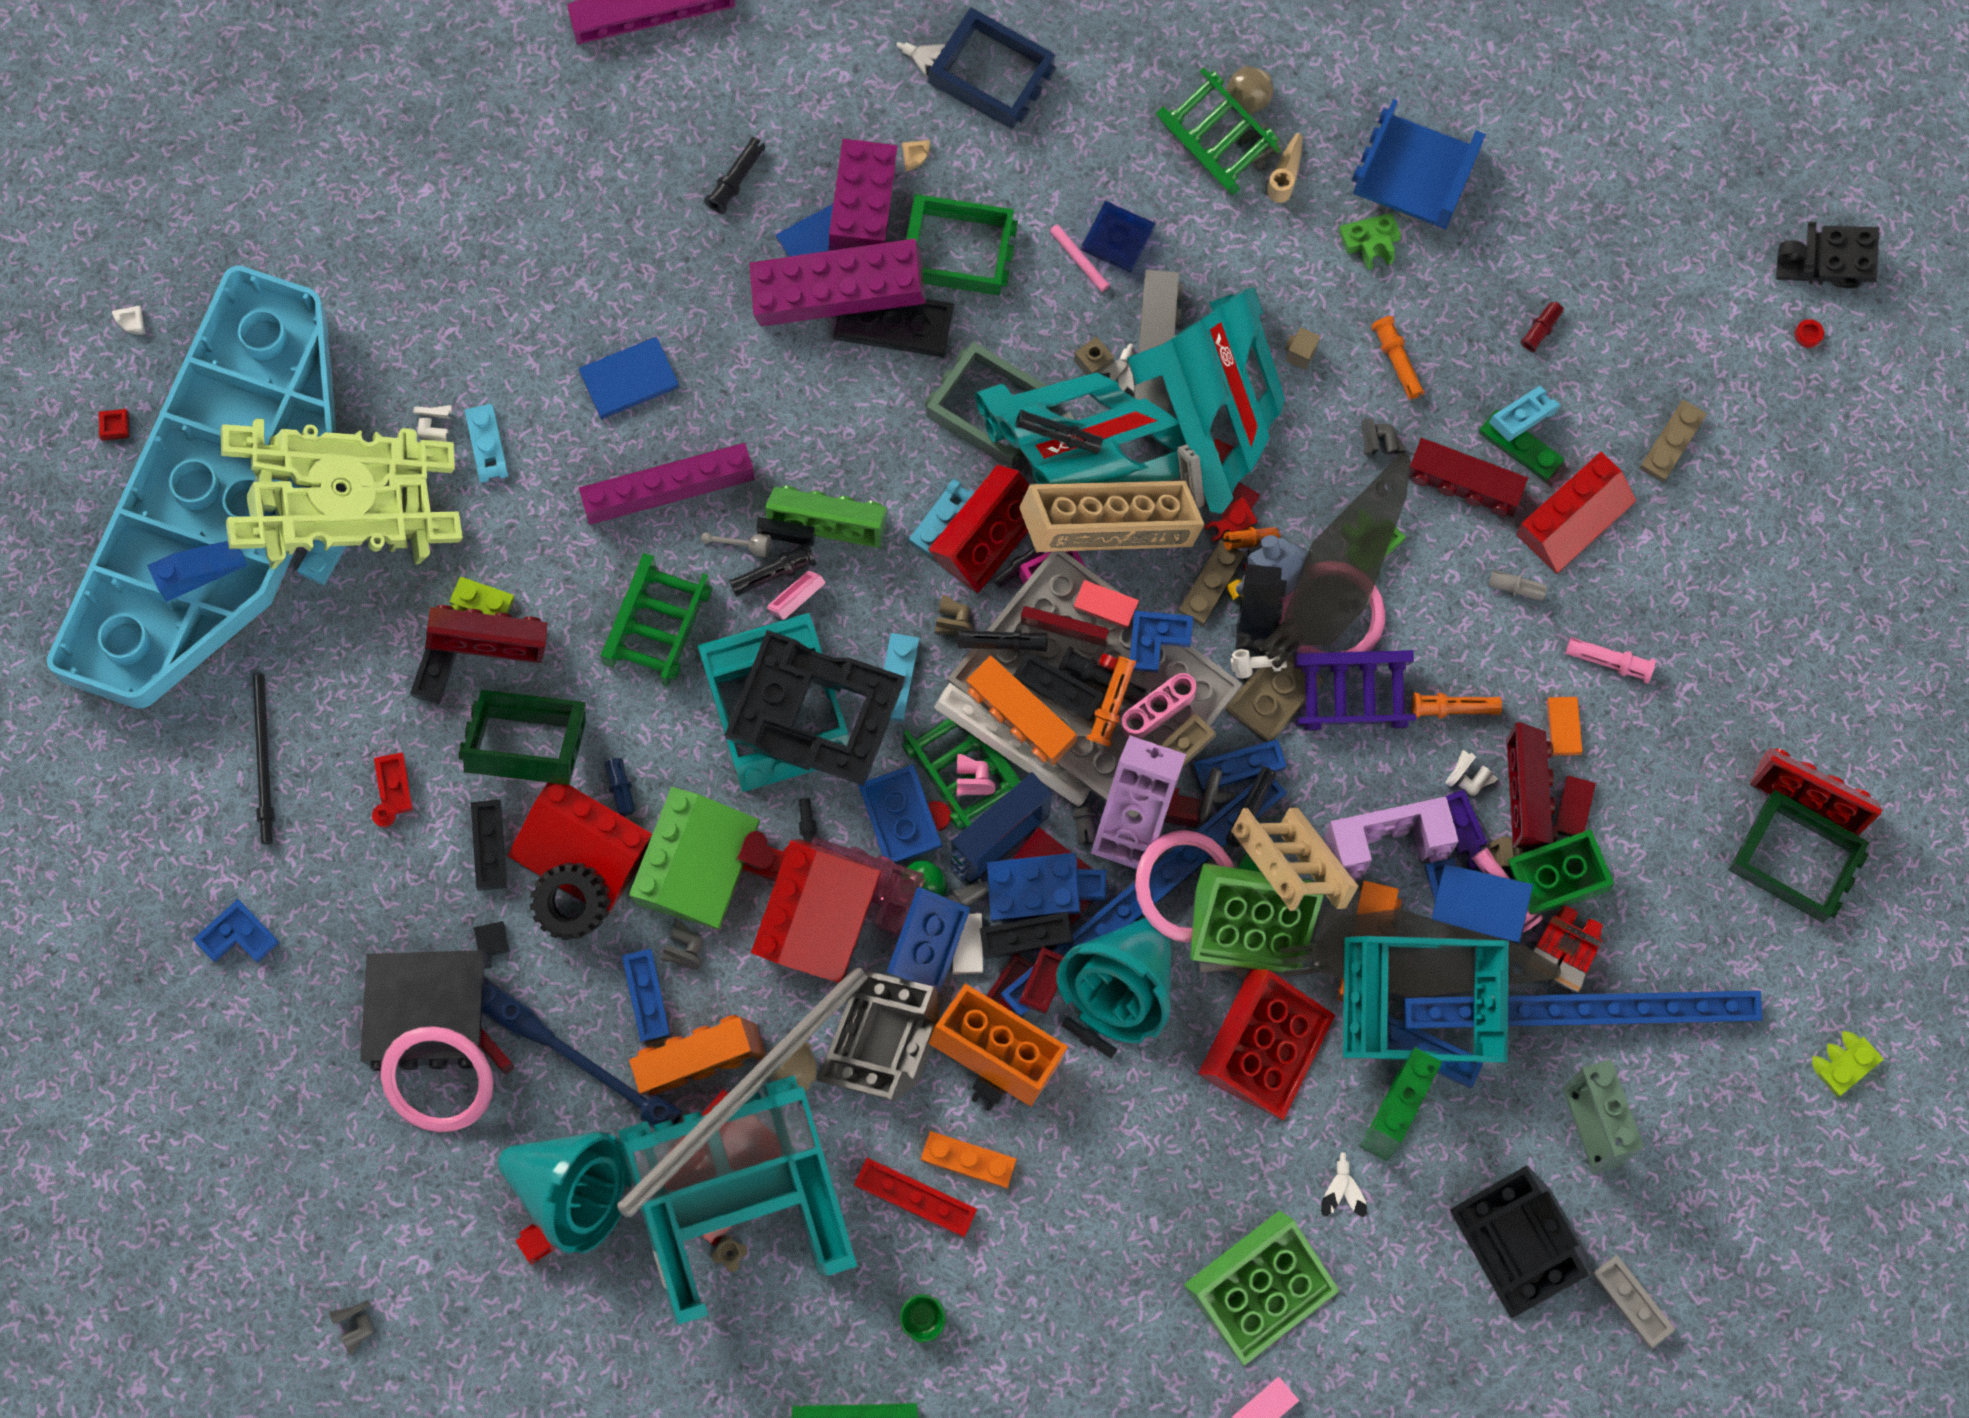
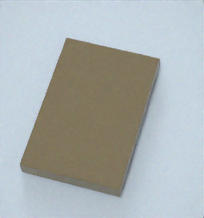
M1280 644L1275 649L1286 652L1287 668H1282L1281 671L1275 672L1273 667L1258 668L1224 709L1265 743L1275 740L1306 704L1305 675L1301 672V668H1294V655ZM1316 673L1318 690L1324 683V679Z

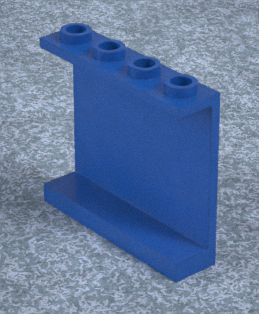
M1393 99L1389 109L1384 107L1378 120V123L1382 124L1381 127H1375L1369 141L1373 143L1372 147L1366 146L1360 161L1364 163L1363 167L1357 166L1352 181L1356 185L1353 194L1446 230L1486 134L1476 130L1470 144L1395 116L1394 113L1398 100Z

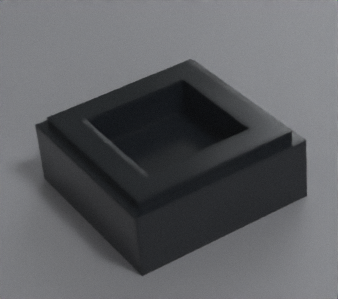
M503 921L474 927L478 950H484L490 956L510 952Z

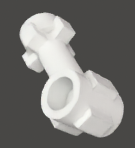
M1240 649L1233 652V658H1231L1232 672H1235L1238 678L1251 676L1253 668L1273 667L1274 672L1287 668L1286 652L1279 651V649L1271 650V655L1250 657L1248 650Z

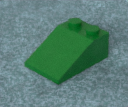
M1591 829L1507 860L1516 881L1533 884L1528 907L1530 915L1585 901L1609 892L1614 885V881Z

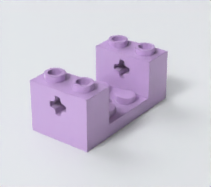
M1129 735L1115 772L1091 854L1135 869L1138 868L1140 859L1148 846L1161 835L1164 819L1186 754ZM1135 810L1141 815L1138 818H1133L1127 811Z
M1446 796L1334 820L1330 822L1324 836L1326 845L1355 882L1362 879V875H1365L1372 861L1368 843L1381 840L1383 835L1392 834L1393 837H1401L1409 834L1412 829L1421 863L1426 861L1433 863L1448 859L1447 857L1452 854L1459 842Z

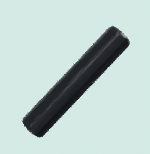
M1268 767L1261 768L1226 837L1228 844L1234 847L1241 845L1231 830L1243 808H1248L1253 816H1256L1276 776L1274 770Z

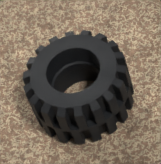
M565 863L546 871L534 884L536 888L531 891L530 898H533L530 910L535 911L536 915L533 916L535 923L538 921L541 923L540 929L543 932L549 931L551 937H562V940L578 939L593 932L603 923L602 920L607 917L609 912L607 911V906L610 905L611 898H607V893L610 891L608 886L605 887L602 882L605 879L602 875L597 876L594 868L584 867L585 864ZM564 884L577 886L585 896L586 907L584 913L578 918L573 919L564 916L556 906V892Z

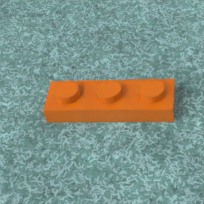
M932 1131L929 1132L920 1159L921 1162L1008 1189L1017 1160L1016 1158Z

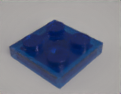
M1105 201L1081 245V251L1132 273L1155 229L1156 223Z

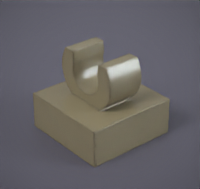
M1500 837L1487 844V848L1504 871L1510 868L1508 859L1523 854V848H1513L1512 837Z

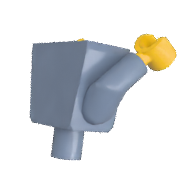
M1273 535L1265 536L1261 540L1262 548L1251 553L1248 557V564L1282 568L1281 580H1287L1285 596L1311 582L1304 567V564L1311 561L1310 552L1298 544H1289L1284 538L1278 539ZM1245 574L1243 580H1235L1226 586L1232 600L1242 596Z

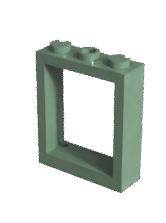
M973 341L968 349L964 347L960 351L956 359L957 364L953 370L948 369L940 382L942 385L938 391H932L925 402L926 417L1012 469L1023 454L1020 448H1015L1011 444L1007 447L999 441L993 443L988 434L942 407V404L974 359L1026 391L1047 385ZM1056 406L1050 407L1049 411L1052 412Z
M1612 1059L1583 1067L1562 1088L1593 1175L1622 1166L1644 1148ZM1572 1093L1577 1094L1578 1098L1576 1100L1571 1097ZM1615 1140L1620 1141V1146L1616 1145ZM1596 1156L1601 1159L1599 1163L1594 1160Z

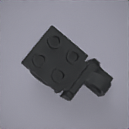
M1808 222L1807 246L1802 242L1793 240L1782 242L1779 245L1776 280L1809 281V284H1813V277L1819 278V285H1823V281H1833L1836 287L1848 289L1861 286L1862 282H1877L1880 227L1822 226L1821 233L1816 232L1817 222Z

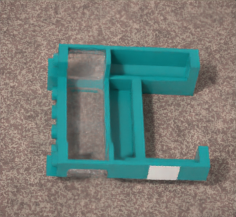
M795 1075L763 1084L761 1087L764 1097L761 1098L759 1092L753 1094L640 1208L673 1320L677 1325L708 1316L706 1305L700 1300L683 1241L797 1205L818 1274L829 1276L857 1266L804 1087H798ZM697 1111L683 1116L684 1122L672 1125L671 1120L653 1125L654 1132H650L647 1121L617 1130L634 1188L707 1115L702 1116L701 1111Z

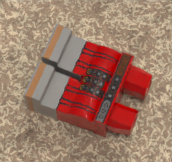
M1564 905L1557 915H1553L1549 920L1522 971L1547 983L1560 957H1562L1563 959L1550 986L1567 995L1578 994L1585 975L1602 942L1599 938L1603 924L1589 918L1582 930L1572 925L1578 912Z

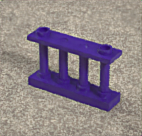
M1413 650L1297 653L1293 657L1294 668H1301V672L1305 675L1306 717H1299L1296 720V726H1304V731L1321 730V725L1391 723V728L1398 729L1408 728L1409 723L1416 721V714L1405 715L1403 675L1406 665L1414 662ZM1377 666H1388L1389 670L1392 671L1393 715H1376L1374 671L1377 670ZM1330 667V671L1334 673V717H1318L1316 672H1319V668ZM1348 667H1359L1360 671H1363L1364 716H1347L1345 672L1348 671Z

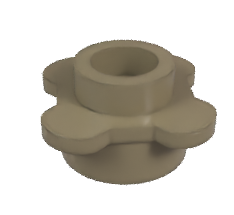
M725 1235L721 1238V1243L717 1250L712 1252L711 1258L714 1263H721L726 1266L729 1272H735L739 1268L738 1263L741 1258L748 1254V1249L746 1245H739L736 1241H733L731 1236ZM732 1251V1256H727V1252Z

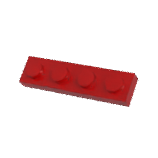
M866 1158L854 1183L855 1188L965 1238L978 1210L969 1204L870 1158Z

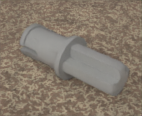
M1493 569L1488 587L1513 593V596L1519 594L1540 601L1544 600L1547 592V586L1544 584L1523 579L1521 574L1515 576Z

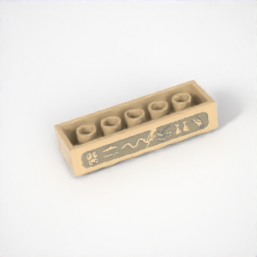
M1186 481L1033 484L1029 486L1019 507L1036 552L1193 547L1204 526Z

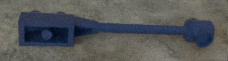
M484 978L483 1016L519 1040L521 1037H525L543 1046H549L640 1108V1120L642 1122L647 1121L651 1128L654 1129L653 1125L669 1120L672 1121V1125H676L679 1122L683 1111L659 1095L647 1099L557 1038L534 1010L487 978Z

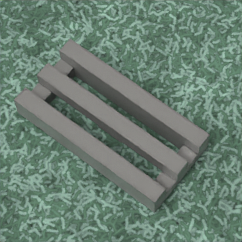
M1187 444L1180 446L1177 451L1181 481L1187 482L1197 508L1205 506L1200 457L1197 454L1195 455L1194 451L1190 450Z

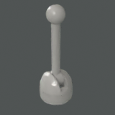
M708 532L703 533L701 536V540L705 544L718 542L748 546L750 552L758 557L767 558L771 546V537L767 534H756L749 541L712 536Z

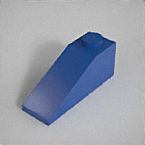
M228 541L176 552L147 566L158 591L165 601L168 602L246 567L248 564L241 549H229Z

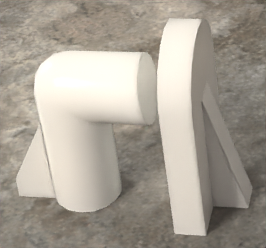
M452 406L434 408L414 407L413 413L420 416L451 419L448 413H451ZM419 418L417 430L419 438L447 442L446 433L449 434L448 429L432 428L431 418Z
M1463 750L1454 771L1448 777L1445 784L1452 787L1460 779L1458 786L1469 795L1475 796L1482 787L1496 782L1498 778L1484 766L1480 768L1472 780L1467 775H1463L1476 758L1474 754H1468Z

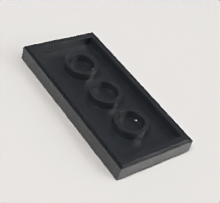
M925 299L926 304L841 315L837 317L834 340L945 357L954 303Z

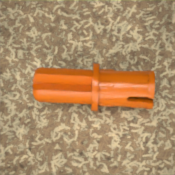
M1248 527L1244 531L1225 532L1223 539H1230L1231 541L1223 543L1226 550L1246 547L1251 549L1261 543L1265 536L1273 535L1279 539L1281 535L1276 527L1261 529Z

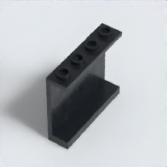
M484 950L367 954L360 1061L370 1066V1070L381 1071L382 1060L386 1050L393 1041L405 1032L420 1027L436 1026L451 1029L467 1037L480 1049L484 969H492V956ZM423 1041L411 1046L399 1058L397 1064L402 1070H417L418 1065H429L430 1069L441 1070L447 1069V1065L458 1064L459 1068L464 1069L475 1068L463 1052L452 1045L439 1041Z

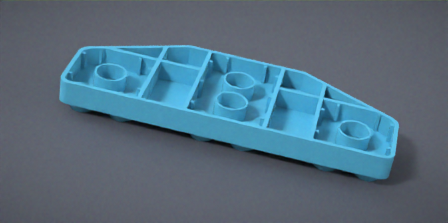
M240 265L232 266L224 273L47 656L48 668L63 684L133 708L148 707L272 604L293 556L288 555L287 552L284 561L276 569H270L266 548L241 549L248 566L168 602L165 601L158 591L147 565L176 552L228 541L227 518L250 516L247 493L252 483L255 482V474L251 470V458L221 456L220 429L223 424L252 427L255 419H264L265 445H270V437L277 435L281 429L297 430L301 434L304 427L310 424L318 429L317 436L319 437L325 432L337 433L327 315L318 294L314 290ZM291 477L288 480L291 481L292 488H310L308 486L296 485ZM272 479V482H279V481H281V480H278V479ZM274 510L273 512H267V511H265V513H264L263 516H277V515H276L275 510Z

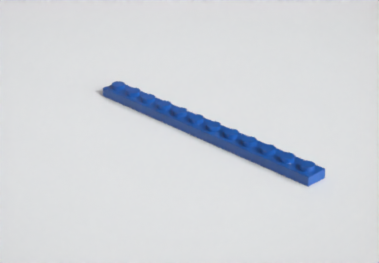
M1275 779L1255 816L1256 820L1287 794ZM1254 783L1195 832L1210 837L1222 848L1228 845L1226 837ZM1178 845L1152 867L1149 888L1154 905L1160 902L1212 857L1206 851L1196 846ZM1135 882L1072 934V944L1057 946L1052 951L1065 956L1072 948L1136 922L1144 914L1137 900ZM1033 967L1000 994V997L1020 1017L1031 1010V1008L1019 1004V1000Z
M1761 991L1508 996V1027L1763 1021ZM1474 997L1404 998V1029L1474 1028Z

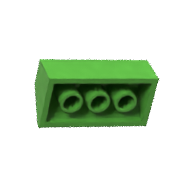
M782 486V488H773L766 504L768 519L815 527L816 537L881 549L887 521V507H883L878 502L867 501L866 503H861L847 496L834 498L826 496L825 493L820 491H810V493L798 491L797 488L792 486Z

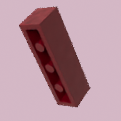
M1422 437L1406 477L1411 478L1413 483L1419 486L1429 485L1435 487L1443 495L1459 496L1472 506L1482 505L1488 507L1493 513L1503 517L1508 515L1513 517L1529 478Z

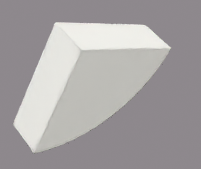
M140 306L112 311L114 319L124 331L135 335L146 334Z

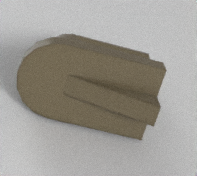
M942 595L939 613L956 616V620L937 617L935 634L958 637L959 630L974 631L973 626L969 623L971 612L969 606L959 604L947 595Z

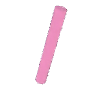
M1058 224L1050 229V233L1101 292L1107 290L1110 287L1109 283Z

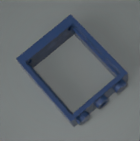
M970 7L929 69L928 83L1013 129L1017 122L1022 123L1029 113V108L1027 107L1030 102H1036L1043 90L1041 85L1044 80L1050 81L1057 68L1054 65L1056 54ZM975 29L1039 64L1012 107L948 72Z
M1033 772L951 841V865L953 867L950 869L961 882L966 880L970 885L987 871V862L999 861L1049 818L1052 792Z

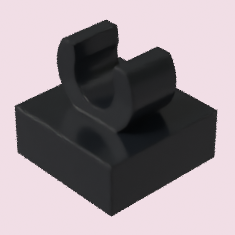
M979 1076L972 1087L976 1091L972 1096V1101L975 1103L981 1095L985 1096L989 1101L985 1110L990 1111L1008 1092Z

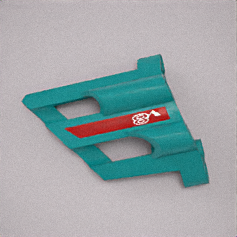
M1255 287L1247 288L1237 294L1228 295L1210 302L1212 310L1210 314L1183 329L1162 345L1127 358L1136 385L1150 379L1153 381L1163 376L1186 444L1190 450L1194 451L1195 455L1197 454L1200 457L1203 493L1210 512L1220 514L1225 511L1233 500L1232 493L1238 482L1247 473L1252 471L1270 438L1268 428L1281 414L1286 400L1259 318L1265 313ZM1250 347H1253L1267 387L1258 401L1246 371ZM1225 404L1238 443L1232 448L1221 464L1210 429L1218 410Z
M1097 372L1016 395H1011L1004 384L975 392V402L980 414L985 417V427L990 440L995 443L1006 439L1013 447L1020 448L1033 467L1032 474L1037 484L1170 481L1180 477L1177 450L1178 447L1186 445V441L1178 420L1146 398L1140 400L1133 398L1124 392L1117 382ZM1088 394L1098 403L1110 409L1081 420L1065 418L1049 411L1050 407ZM1022 409L1070 427L1072 425L1079 426V430L1103 437L1101 448L1098 454H1094L1075 446L1073 448L1066 447L1063 442L1020 427L1017 428L1015 427V421L1019 411ZM1034 423L1035 425H1038L1040 427L1055 431V429ZM1063 432L1064 435H1067V436H1070V437H1073V438H1076V439H1078V440L1083 441V439H1081V438H1078V437H1075V436H1072V435H1069V434H1066V433ZM1150 434L1157 442L1173 452L1138 463L1127 457L1120 450L1119 444Z

